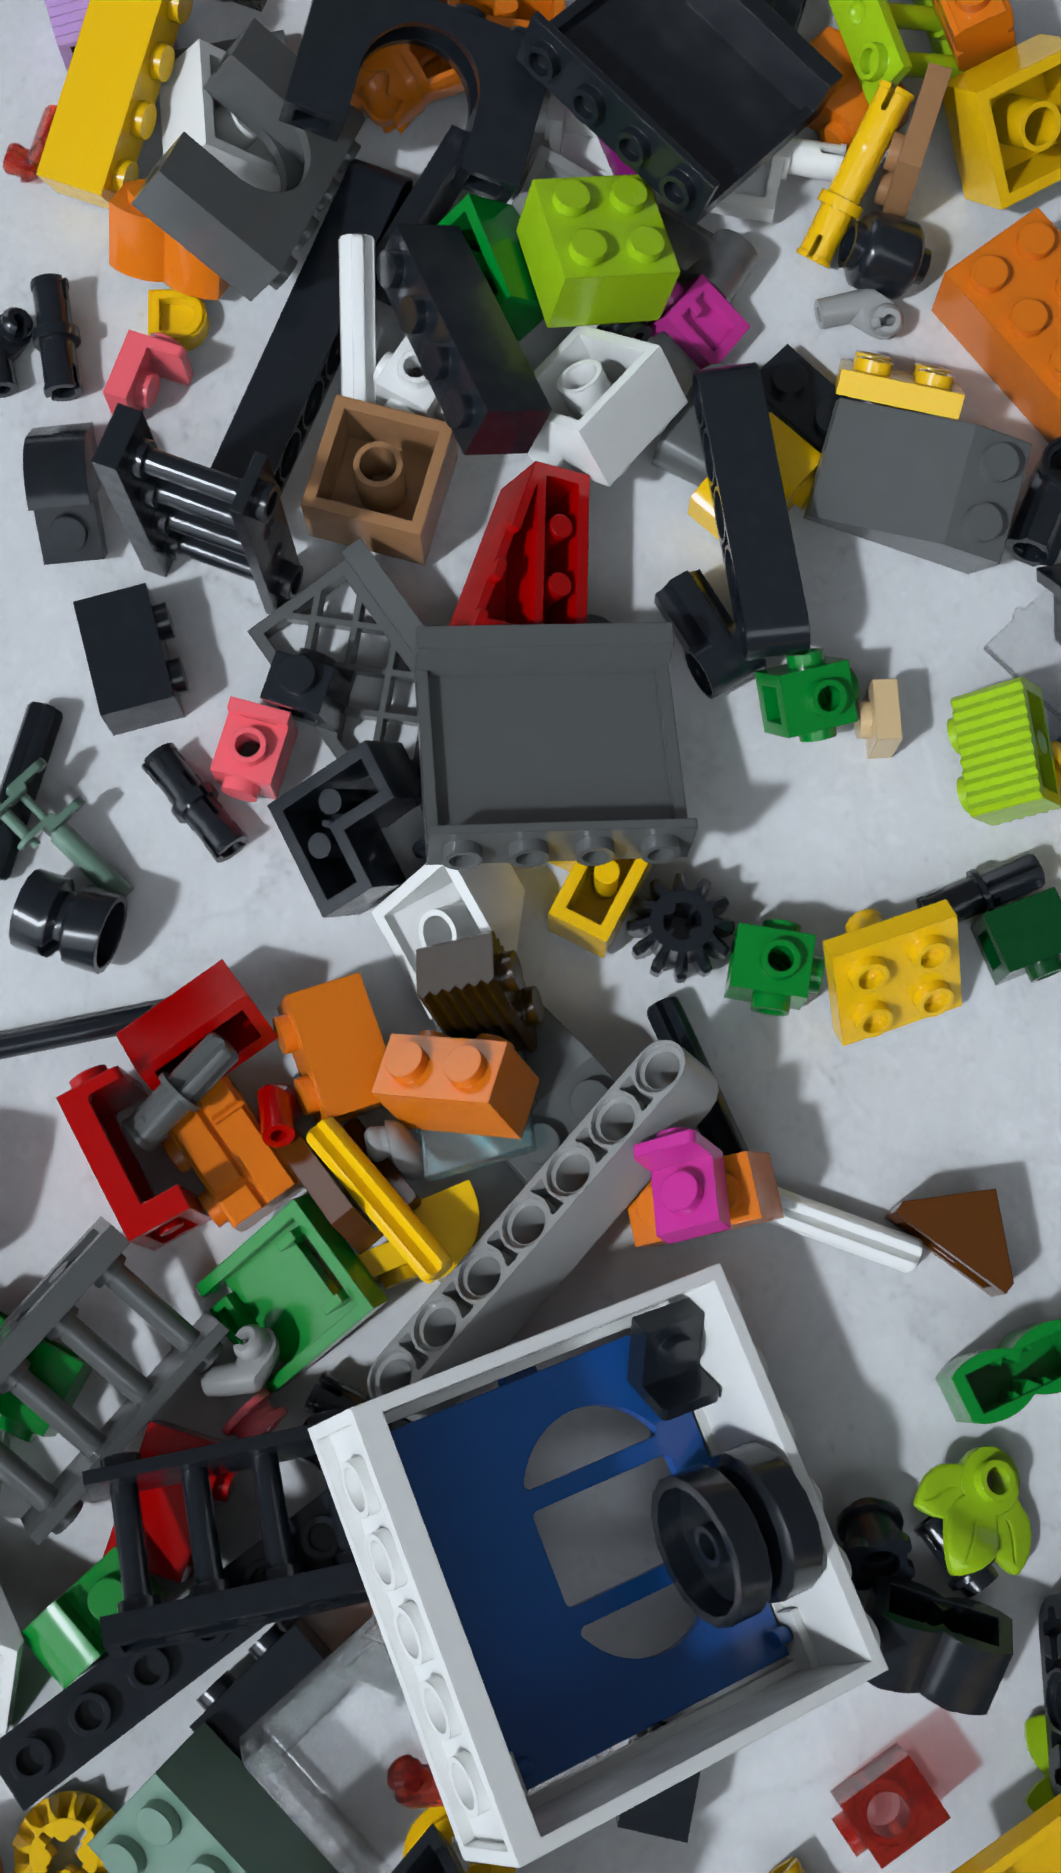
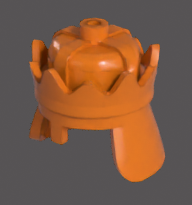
M396 44L380 49L362 64L350 105L354 106L362 114L364 113L375 125L382 127L384 133H389L397 128L401 135L411 122L425 111V107L428 104L465 92V89L453 68L440 72L441 56L418 45Z

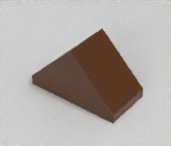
M996 1188L903 1201L891 1207L884 1217L904 1233L920 1238L923 1241V1247L989 1296L994 1297L1007 1294L1014 1284Z

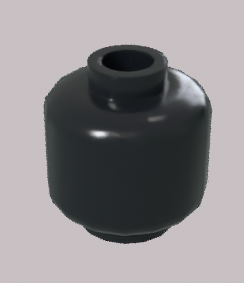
M881 211L867 213L860 222L853 220L842 239L838 254V265L844 269L848 285L856 289H874L890 299H897L904 295L913 283L919 285L924 280L931 262V250L925 248V234L921 225L917 222Z

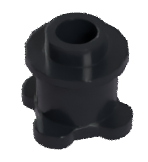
M873 1497L861 1498L843 1509L837 1517L836 1531L840 1540L844 1543L842 1549L851 1564V1580L856 1590L864 1591L870 1589L874 1585L877 1576H894L908 1580L915 1576L916 1572L913 1561L907 1557V1554L912 1550L911 1540L906 1533L902 1532L904 1519L899 1507L890 1501Z

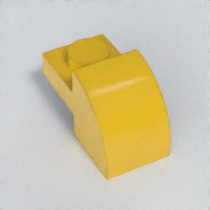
M470 1179L421 1199L420 1206L413 1211L452 1257V1266L437 1279L440 1283L451 1273L480 1237L481 1212ZM390 1242L374 1247L362 1254H357V1257L374 1280L382 1281L385 1290L418 1277Z

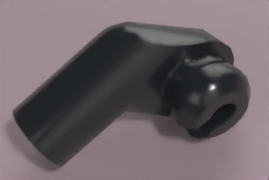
M10 307L0 315V398L9 397L18 391L13 363L28 346L32 338V330L34 328L32 317L27 311L19 307Z

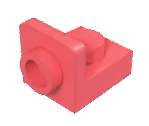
M128 330L103 390L111 414H113L118 403L143 411L144 408L150 409L158 395L160 377L187 386L190 385L194 374L186 349L178 341L162 333H151L148 336Z

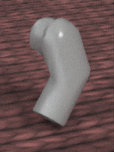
M857 289L816 299L814 303L816 321L820 329L850 323L869 336L883 340L893 337L901 330L904 316L901 309L893 301L874 289Z

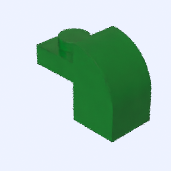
M117 1545L21 1632L24 1643L63 1690L106 1652L103 1647L100 1617L118 1613L117 1604L124 1600ZM150 1574L153 1594L160 1595L162 1600L167 1593Z

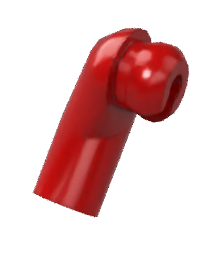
M285 1083L265 1084L257 1091L262 1141L270 1147H284L294 1140V1120L300 1116L302 1111L292 1086Z

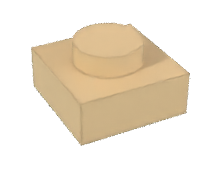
M897 678L872 679L863 700L855 703L858 721L854 722L855 734L857 739H866L867 759L892 758L903 739Z

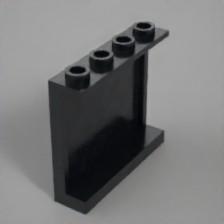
M576 0L550 21L539 11L534 13L515 58L528 70L533 78L541 82L581 123L585 124L618 155L624 164L633 169L663 198L667 205L675 209L692 226L696 225L815 120L822 112L843 77L826 58L764 0Z

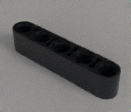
M752 362L694 371L692 375V391L695 414L742 657L745 661L808 652L810 649L809 617L758 364Z

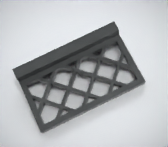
M361 538L341 551L345 558L342 562L247 631L270 665L277 649L269 638L289 623L308 626L304 648L315 651L320 627L350 631L344 663L335 662L334 666L353 671L357 675L384 679L378 711L348 707V699L337 733L314 726L336 759L350 751L341 742L346 717L376 721L373 741L385 740L387 723L417 726V716L390 713L395 680L415 683L413 664L416 626L424 625ZM347 581L357 595L352 620L322 617L326 596ZM312 607L311 615L302 614ZM366 609L377 624L364 622ZM361 633L382 635L388 638L391 645L386 668L356 664ZM400 656L411 672L397 670ZM417 735L413 760H410L421 779ZM396 819L395 821H393L392 823L388 824V825L385 826V827H386V828L389 827L391 824H393L394 822H396L398 819Z

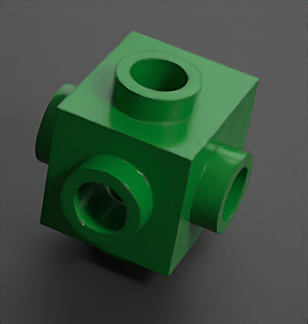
M810 648L808 652L786 655L787 664L755 671L765 733L785 738L799 736L800 742H815L835 737L837 735V726L858 721L855 703L859 700L860 688L856 674L849 666L848 659L825 656L824 648Z
M767 919L763 921L762 926L739 922L732 938L724 998L751 1002L750 1010L770 1016H787L790 1009L800 1010L808 998V993L818 994L821 986L824 956L814 954L816 935L802 933L799 924L787 920ZM770 964L776 965L781 971L773 969Z

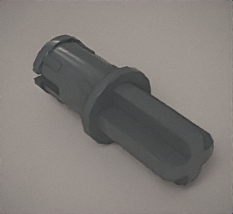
M215 1032L209 1033L171 1073L163 1071L158 1076L161 1082L160 1085L128 1118L121 1122V1127L125 1133L141 1148L148 1152H153L160 1141L190 1110L198 1113L202 1108L200 1099L238 1061L239 1054L234 1046L223 1036Z

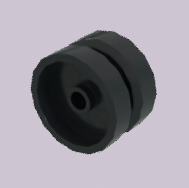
M754 1441L735 1446L711 1457L707 1465L701 1463L690 1466L660 1479L652 1493L651 1519L656 1544L667 1573L683 1600L702 1620L716 1628L733 1627L761 1613L767 1603L784 1602L812 1588L821 1576L824 1550L818 1520L807 1493L791 1468L771 1448Z

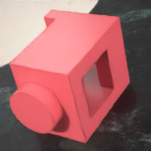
M230 696L227 705L229 712L210 771L217 784L222 785L221 791L233 798L247 802H256L258 796H263L276 800L298 735L292 714L289 711ZM244 743L260 746L258 752L253 756L244 757L240 755Z

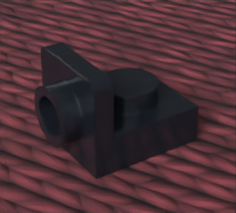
M689 1297L632 1317L627 1382L658 1417L664 1421L674 1419L718 1401L719 1387L699 1366L704 1312Z

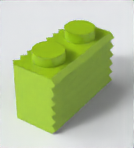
M1021 676L951 698L950 704L953 708V717L947 721V733L953 749L961 756L960 764L963 771L962 776L957 779L956 786L958 798L963 809L972 818L991 826L1012 822L1015 819H1023L1026 816H1035L1038 813H1047L1050 810H1059L1061 808V798L1041 687Z

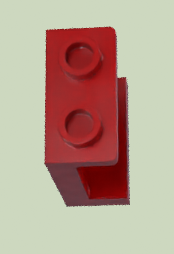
M105 1064L89 1068L70 1080L69 1084L72 1089L57 1096L56 1099L128 1242L155 1251L212 1220L200 1203L197 1194L177 1184L158 1195L152 1189L117 1120V1114L120 1111L148 1096L142 1083L119 1066L108 1069Z

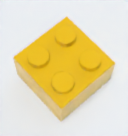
M1038 34L949 79L943 98V105L965 199L1003 210L1061 180V37Z

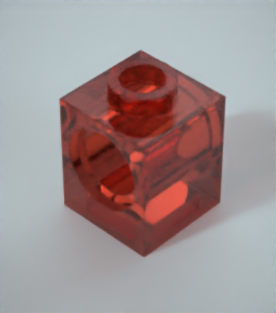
M897 1742L830 1791L842 1809L840 1813L831 1819L856 1857L868 1849L881 1869L951 1818L911 1757ZM882 1792L898 1794L900 1808L897 1816L890 1823L875 1825L868 1822L867 1809L870 1801L877 1794Z

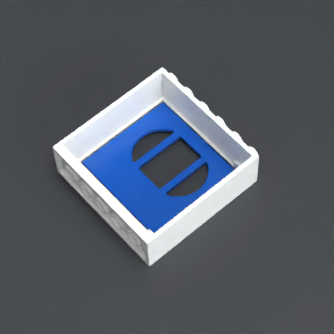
M721 1263L366 1401L308 1428L310 1438L464 1861L521 1868L889 1670L880 1650L878 1629L874 1621L863 1609L851 1580L852 1569L849 1559L834 1539L823 1512L824 1504L820 1489L807 1474L795 1445L796 1435L793 1424L779 1406L768 1379L766 1359L762 1351L752 1341L741 1314L739 1294L732 1282L726 1278ZM689 1297L704 1312L699 1366L719 1387L718 1401L668 1421L660 1419L627 1382L631 1334L538 1371L535 1365L629 1328L634 1316ZM498 1381V1388L394 1430H389L388 1424ZM595 1406L620 1410L641 1421L651 1431L647 1439L530 1490L524 1486L528 1460L538 1439L555 1420L572 1410ZM754 1441L771 1448L791 1468L810 1500L819 1523L823 1544L822 1573L812 1588L784 1602L767 1603L761 1613L733 1627L716 1628L697 1615L688 1631L676 1643L658 1654L645 1658L632 1659L614 1656L593 1646L582 1637L581 1630L584 1626L673 1584V1581L668 1575L664 1563H661L573 1606H567L533 1519L536 1511L660 1456L665 1458L671 1474H674L697 1464L707 1465L711 1457L735 1446ZM787 1656V1662L528 1795L527 1791Z

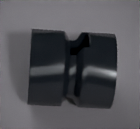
M41 868L34 870L23 884L13 907L9 927L10 944L15 948L46 958L60 951L61 960L65 964L100 974L110 964L122 938L127 917V899L124 895L93 885H88L79 892L75 890L72 878Z

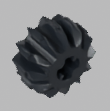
M682 872L676 873L672 887L673 891H669L659 879H654L649 885L652 899L644 896H635L631 908L640 918L627 921L626 934L636 938H643L632 948V955L636 960L644 959L651 954L656 956L650 968L651 975L659 977L667 963L674 965L673 976L675 982L684 983L687 978L688 964L691 963L699 975L706 977L712 971L711 961L708 956L715 959H726L730 948L720 938L733 935L735 922L728 918L718 917L728 908L729 901L725 896L716 897L710 901L705 899L711 886V882L707 879H702L698 882L695 891L686 890V875ZM673 917L686 918L685 926L687 928L692 924L694 925V928L690 929L687 939L674 938V928L666 931V928L671 926Z

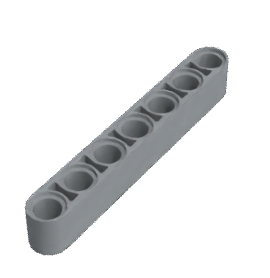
M659 1040L647 1046L376 1358L367 1378V1391L371 1400L506 1347L650 1181L651 1172L634 1160L633 1146L655 1139L657 1133L665 1129L683 1127L694 1130L711 1110L717 1100L719 1091L717 1078L712 1071L683 1047L671 1040ZM464 1394L404 1418L412 1422L456 1405Z

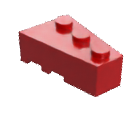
M535 461L500 490L449 626L587 624L590 475Z

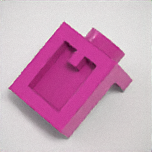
M703 274L682 286L676 281L660 320L647 323L652 328L651 337L665 331L701 370L711 364L721 363L751 327Z
M683 1127L662 1130L657 1133L655 1139L633 1146L634 1160L651 1172L657 1237L668 1244L731 1229L723 1151L696 1130Z

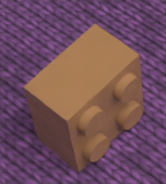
M336 394L300 504L309 536L348 546L361 538L371 552L425 565L458 459L456 437L452 429L445 421Z

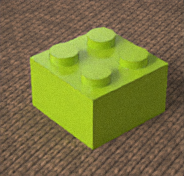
M638 174L532 179L516 232L547 328L660 320L681 271L651 187Z

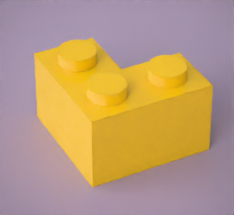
M613 859L609 863L598 866H585L577 861H548L570 872L548 912V931L605 958L631 908L633 899L638 895L654 864L647 863L642 859Z

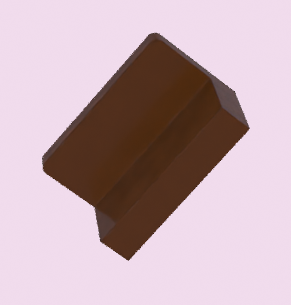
M353 1118L342 1127L368 1157L364 1140L366 1127L359 1119ZM294 1126V1140L289 1145L278 1147V1151L330 1224L362 1254L382 1238L384 1234L311 1148L306 1138ZM389 1158L380 1162L371 1160L413 1211L417 1209L421 1204V1199Z

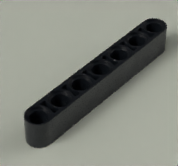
M354 159L350 163L210 468L243 479L255 451L268 455L275 482L280 486L281 497L341 363L338 240L340 236L345 234H367L373 236L376 249L413 189L411 177L359 159Z

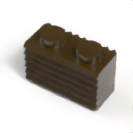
M494 931L434 944L416 950L417 996L444 1034L451 1038L476 1039L480 1034H492L510 1041L519 1055L524 1049L531 1053L537 1047L536 1025L544 1023L542 999L536 986L526 987L523 980L522 967L514 950L504 951V947L500 945L499 938H496Z

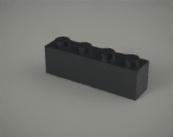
M395 223L388 242L377 259L375 269L377 279L391 302L398 317L401 330L406 334L421 365L422 373L425 379L429 381L443 410L445 421L452 429L463 454L528 453L552 412V408L460 227Z

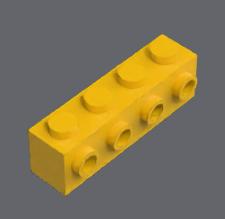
M193 0L89 1L36 173L39 178L57 193L109 209V200L126 181L138 179V157L143 141L148 140L154 131L157 118L155 103L162 82H166L173 71L175 61L173 46L180 24H185L190 16Z

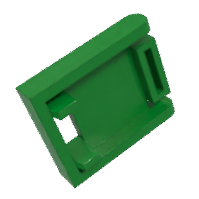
M309 1193L299 1196L288 1203L194 1287L202 1299L216 1293L225 1284L231 1289L232 1293L225 1295L209 1309V1312L229 1330L226 1335L233 1345H242L243 1340L235 1335L245 1325L257 1324L260 1327L270 1328L274 1331L280 1345L279 1358L285 1366L273 1374L265 1385L272 1393L271 1395L292 1382L389 1300L343 1236L330 1224ZM307 1238L344 1287L342 1291H339L304 1243Z

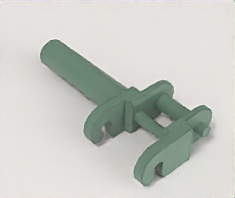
M42 757L39 758L7 787L6 795L9 798L2 804L0 803V819L21 839L17 848L22 851L30 845L35 849L41 843L37 837L42 832H45L51 837V842L95 886L127 897L134 888L67 823L72 814L81 809L86 801L81 796H78L58 815L54 813L47 814L27 794L26 786L32 781L33 776L36 773L39 774L48 764ZM20 800L41 820L32 830L10 810Z

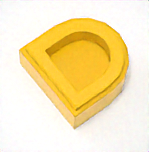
M174 289L148 290V336L151 333L165 334L178 341L186 351H191L201 345L208 336L210 328L208 313L203 301L199 298L182 294Z

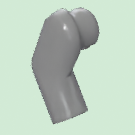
M384 1120L385 1125L371 1126L365 1130L364 1140L370 1160L380 1162L392 1157L396 1168L402 1176L411 1181H418L428 1174L430 1160L426 1150L401 1122Z
M257 1324L243 1326L235 1335L243 1340L242 1345H233L234 1353L237 1356L236 1361L211 1365L202 1373L201 1385L205 1395L208 1398L216 1399L251 1394L262 1390L280 1356V1345L274 1331L270 1328L260 1327Z

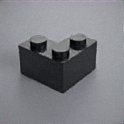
M365 740L267 805L323 918L360 915L385 900L406 881L381 830L422 803L421 779L402 743Z

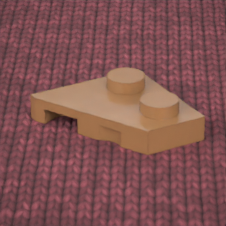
M929 62L907 133L894 132L873 200L874 204L884 206L882 211L884 213L905 219L951 76V68Z

